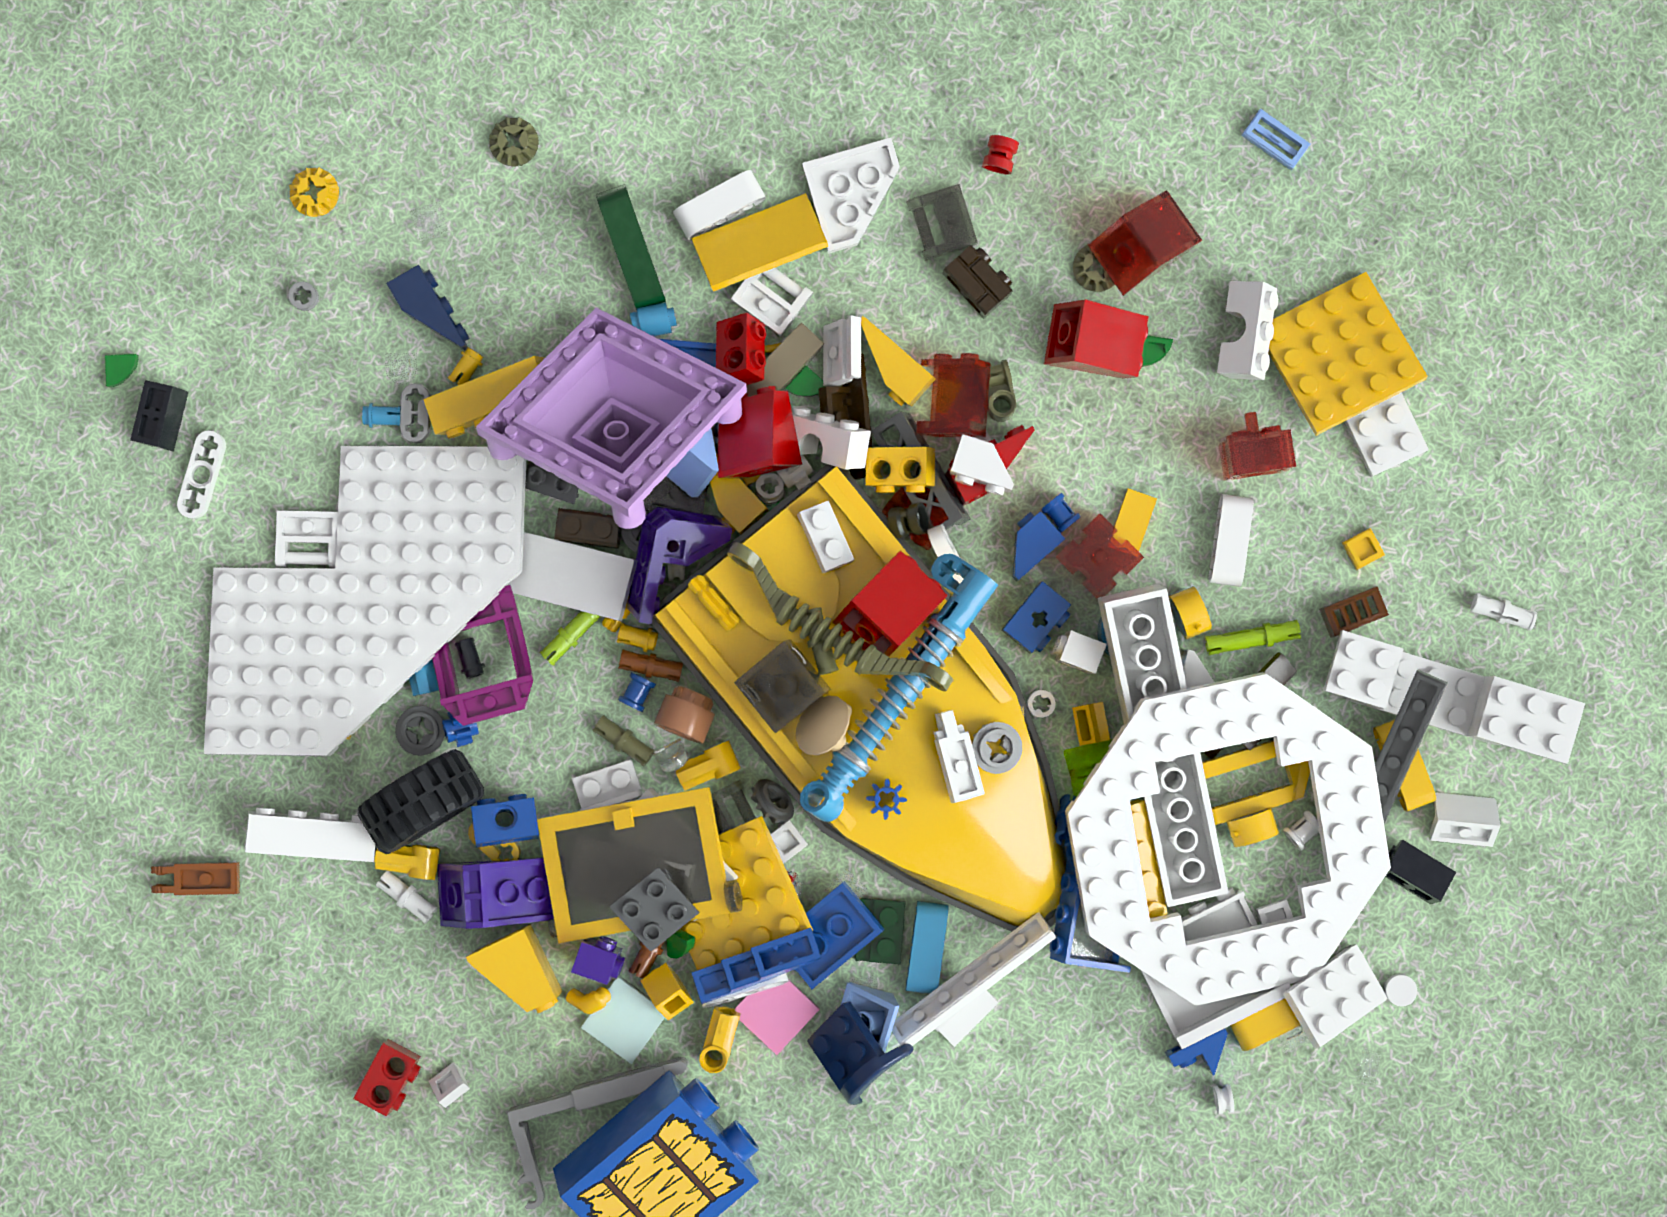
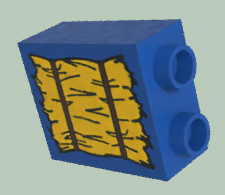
M668 1070L553 1168L560 1198L579 1217H718L759 1182L749 1159L759 1150V1147L738 1121H733L725 1129L717 1122L712 1114L720 1108V1105L709 1089L698 1078L693 1079L688 1085L684 1086Z

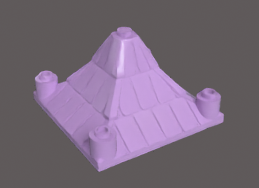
M595 308L476 426L478 435L486 439L490 455L493 458L508 460L519 455L533 462L535 465L554 473L557 477L576 485L579 489L611 505L615 523L619 527L632 529L638 527L645 520L646 513L643 500L665 478L670 470L680 462L686 453L695 446L703 435L716 422L731 424L740 419L742 415L741 398L747 392L746 383Z

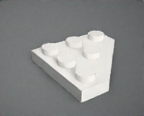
M891 137L802 163L817 218L828 243V247H826L828 254L859 244L896 177L900 166Z

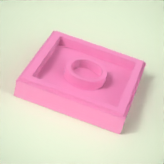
M790 980L783 985L748 995L734 1008L735 1011L741 1013L739 1020L776 1055L784 1049L820 1010Z

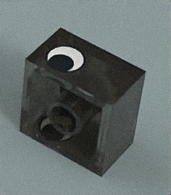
M791 639L783 641L734 682L774 733L782 731L832 690L823 678L818 675V672Z

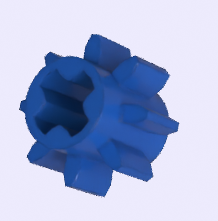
M447 712L449 719L442 720L447 742L456 741L457 747L473 743L472 736L479 734L477 723L463 726L450 712Z
M887 778L885 779L884 786L881 788L873 783L872 787L876 792L874 796L866 797V800L874 801L876 805L872 808L871 813L874 814L881 810L885 820H887L888 812L894 810L896 814L900 815L901 812L897 808L898 803L907 801L906 798L899 797L897 794L901 790L902 785L899 784L893 789L889 787L890 782ZM884 791L888 794L892 791L895 794L892 797L893 806L889 807L885 804L881 807L878 804L881 800L879 793Z

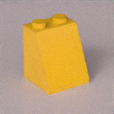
M531 924L475 950L466 957L471 966L526 1012L536 1009L537 1013H541L553 1007L558 1002L557 997L563 992Z

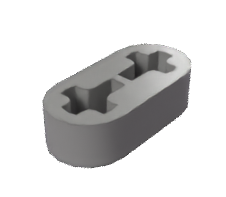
M414 383L406 386L401 394L400 429L405 439L412 443H421L430 434L431 421L424 400L418 401V411H414V403L408 400V396L414 395V390H418L419 394L424 396L425 399L430 397V393L421 384ZM414 416H418L417 422L420 426H423V431H419L417 437H413V433L407 431L408 426H413Z

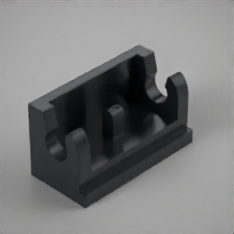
M145 380L130 441L174 452L189 392L174 386Z
M1400 840L1397 846L1393 845L1389 852L1391 868L1385 877L1427 903L1434 904L1442 901L1456 871L1405 840Z

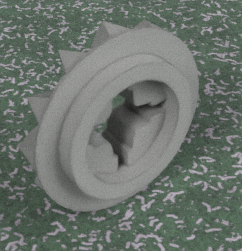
M993 722L982 725V728L973 735L972 748L978 766L984 771L993 774L1005 773L1015 767L1020 760L1022 740L1012 726L1002 722ZM1000 739V746L1004 748L1003 750L1007 754L995 753L993 756L990 755L992 749L988 747L989 745L986 744V741L997 742Z

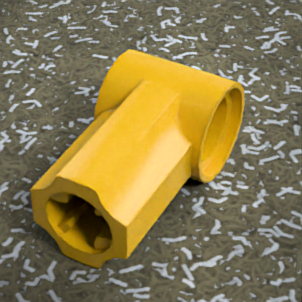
M729 740L703 751L704 754L690 758L674 766L684 791L713 778L717 780L741 769Z
M412 845L401 847L390 854H384L377 848L374 861L375 869L406 873L409 877L435 880L440 848Z
M715 1006L713 1009L704 1046L699 1057L701 1067L709 1073L721 1072L731 1055V1048L741 1013L733 1008ZM717 1050L722 1054L723 1058L714 1060L708 1055V1051Z

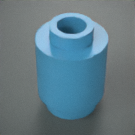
M666 302L637 308V312L630 313L632 326L653 337L672 333L671 327L677 326L674 308H667Z

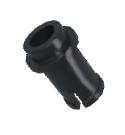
M474 638L463 639L454 644L463 667L461 674H465L466 679L484 674L483 668L485 664L480 662Z

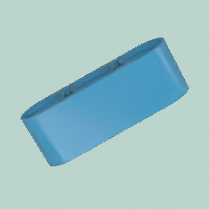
M917 901L906 991L930 994L939 987L949 905Z

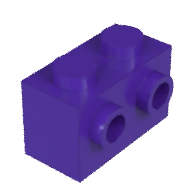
M600 936L599 939H584L581 942L571 973L607 985L612 978L617 979L621 973L625 957L620 956L623 948L616 946L618 941L605 936Z

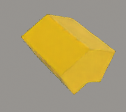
M1103 702L1072 707L1079 746L1110 740Z

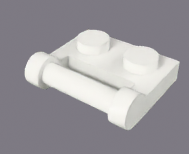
M773 268L745 279L732 296L731 301L781 337L814 292L807 287L803 289L778 269ZM764 274L794 296L796 300L792 305L758 281L759 278Z
M277 510L276 566L287 567L288 564L329 565V568H335L339 512ZM288 543H329L328 553L288 552Z

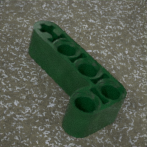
M623 184L597 193L596 198L636 310L637 308L666 302L626 185Z

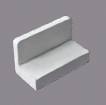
M1435 793L1436 801L1433 802L1435 817L1430 828L1431 841L1493 847L1501 826L1496 799Z
M986 990L935 1028V1030L940 1032L955 1047L998 1004V1001Z

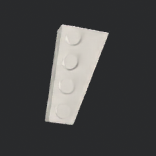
M256 807V811L248 810L245 852L374 862L375 843L358 815H352L351 820L339 819V814L320 812V817L307 816V811L288 810V814L275 813L274 808Z

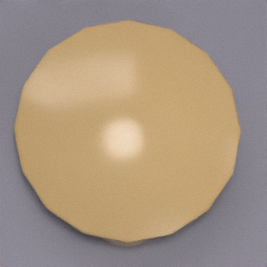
M825 696L810 704L800 716L796 727V741L799 748L809 755H820L830 750L834 752L841 750L846 743L845 734L852 714L851 706L837 696Z

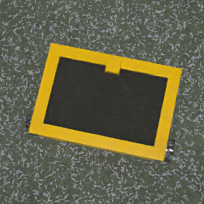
M710 787L537 819L554 915L553 919H549L548 927L551 937L558 938V944L631 931L609 905L658 866L661 870L666 868L673 877L671 881L699 911V914L691 920L742 910V894L738 881L726 880Z

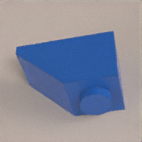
M1041 511L1035 516L1032 512H1029L1017 523L1021 529L1015 533L1012 575L1016 582L1065 540L1063 535Z

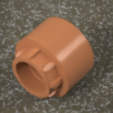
M678 686L674 688L672 695H665L654 725L687 740L703 744L715 717V714L711 712L713 701L698 692Z

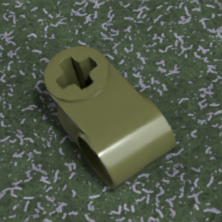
M1001 360V364L982 368L977 366L976 374L989 416L997 422L1009 420L1016 408V398L1007 360ZM998 399L1006 400L1010 405V410L1006 413H999L994 409L993 403Z

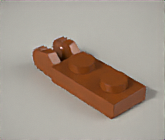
M240 862L176 863L167 866H151V874L166 875L174 873V885L151 886V893H174V895H228L240 893Z

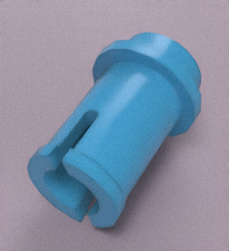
M369 403V406H363V425H369V428H373V425L400 426L401 406H373V403Z

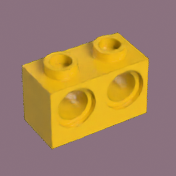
M930 447L868 448L866 457V486L876 487L877 493H895V487H906V492H925V487L935 486V449ZM888 462L891 471L889 476L884 479L881 476L880 469L884 463ZM915 462H918L921 466V472L918 477L913 478L910 474V468Z

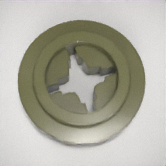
M506 117L500 123L495 124L492 133L489 135V148L493 156L506 166H522L528 163L538 150L539 139L536 130L531 123L520 117ZM505 133L513 137L517 134L521 135L518 140L523 150L513 145L510 148L506 147L509 142Z
M1102 242L1087 244L1078 251L1073 261L1075 279L1083 288L1093 292H1102L1113 287L1118 282L1123 270L1121 256L1118 255L1113 246H1108ZM1093 255L1095 259L1097 258L1098 262H1110L1102 269V276L1097 271L1086 272L1093 265Z

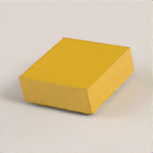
M1371 528L1342 542L1356 570L1385 556Z

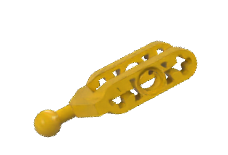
M1274 740L1255 745L1251 750L1245 748L1235 751L1231 755L1229 753L1203 761L1205 779L1275 758ZM1308 761L1285 766L1290 784L1212 807L1215 825L1303 798L1310 775Z

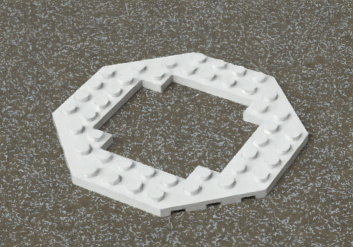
M1263 672L1141 698L1126 725L1121 727L1108 746L1110 748L1101 762L1096 764L1083 783L1084 787L1076 799L1072 800L1065 810L1086 933L1196 1006L1279 987L1287 982L1290 984L1297 983L1324 967L1391 868L1372 746ZM1273 737L1278 765L1286 766L1304 761L1309 763L1327 879L1297 885L1302 912L1300 916L1185 942L1182 919L1179 913L1176 912L1154 918L1149 917L1130 800L1160 793L1155 762Z

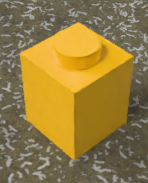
M666 962L640 980L655 1008L668 1021L694 1003L679 976Z

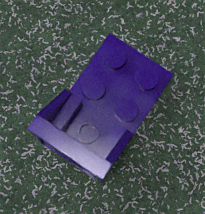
M657 507L647 514L642 523L636 555L637 565L627 603V609L639 623L651 624L653 615L659 611L660 599L657 596L658 586L662 585L665 579V566H662L663 563L689 566L729 542L732 528L716 515Z
M560 856L562 874L568 902L566 858L565 856ZM543 857L509 861L440 863L437 866L440 926L473 929L554 920Z

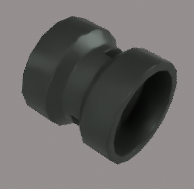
M911 504L906 509L901 506L891 508L888 512V525L891 533L896 539L905 538L909 533L916 535L927 533L930 522L928 511L924 504Z

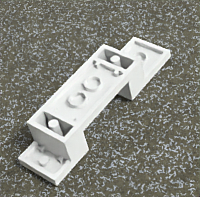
M1344 630L1340 631L1323 691L1345 697L1347 701L1397 715L1415 673L1419 669L1448 682L1430 721V726L1493 745H1504L1568 764L1585 703L1500 677L1481 676L1405 653L1403 648Z

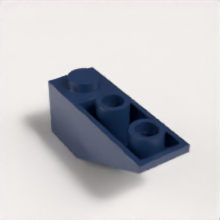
M418 264L386 283L404 313L466 351L468 346L465 341L470 339L461 323L455 325L450 314L454 313V310L445 296L442 298L438 296L434 288L439 286L430 269L424 272Z

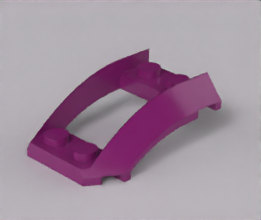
M511 585L505 586L499 592V595L482 611H479L472 617L460 632L504 620L516 679L459 694L448 641L432 658L439 686L441 706L448 710L463 726L521 711L526 707L534 680Z

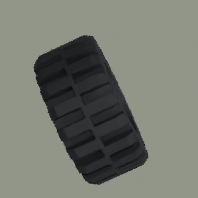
M453 749L418 766L373 794L358 807V817L378 850L384 854H390L431 832L472 806L484 796V786L463 752Z

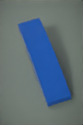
M808 928L752 947L750 951L723 959L721 963L692 972V976L701 1004L800 968L821 959L812 929Z

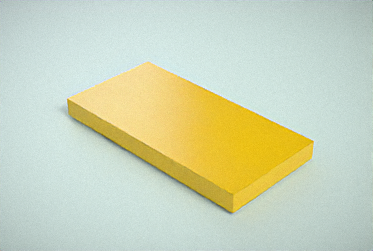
M806 193L691 238L713 292L828 247L826 237Z

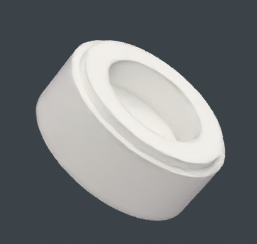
M1395 974L1385 982L1384 992L1388 998L1387 1000L1392 1004L1407 1006L1415 1000L1417 986L1410 977L1403 974Z

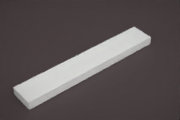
M1039 912L898 1017L894 1022L892 1032L899 1045L911 1044L913 1046L1054 940L1056 935Z

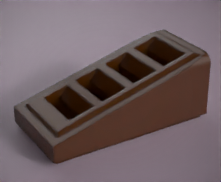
M1378 586L1319 609L1330 638L1340 635L1342 630L1349 632L1389 615ZM1371 595L1378 610V613L1372 614L1366 598ZM1356 601H1361L1367 617H1361ZM1350 605L1356 620L1355 622L1351 623L1345 606ZM1339 609L1345 624L1344 626L1340 627L1334 610Z

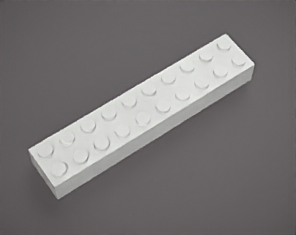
M1160 584L1098 598L1124 726L1134 713V708L1141 698L1187 689L1167 588ZM1195 753L1155 762L1160 793L1140 797L1139 799L1145 802L1166 906L1172 907L1229 893L1201 754Z

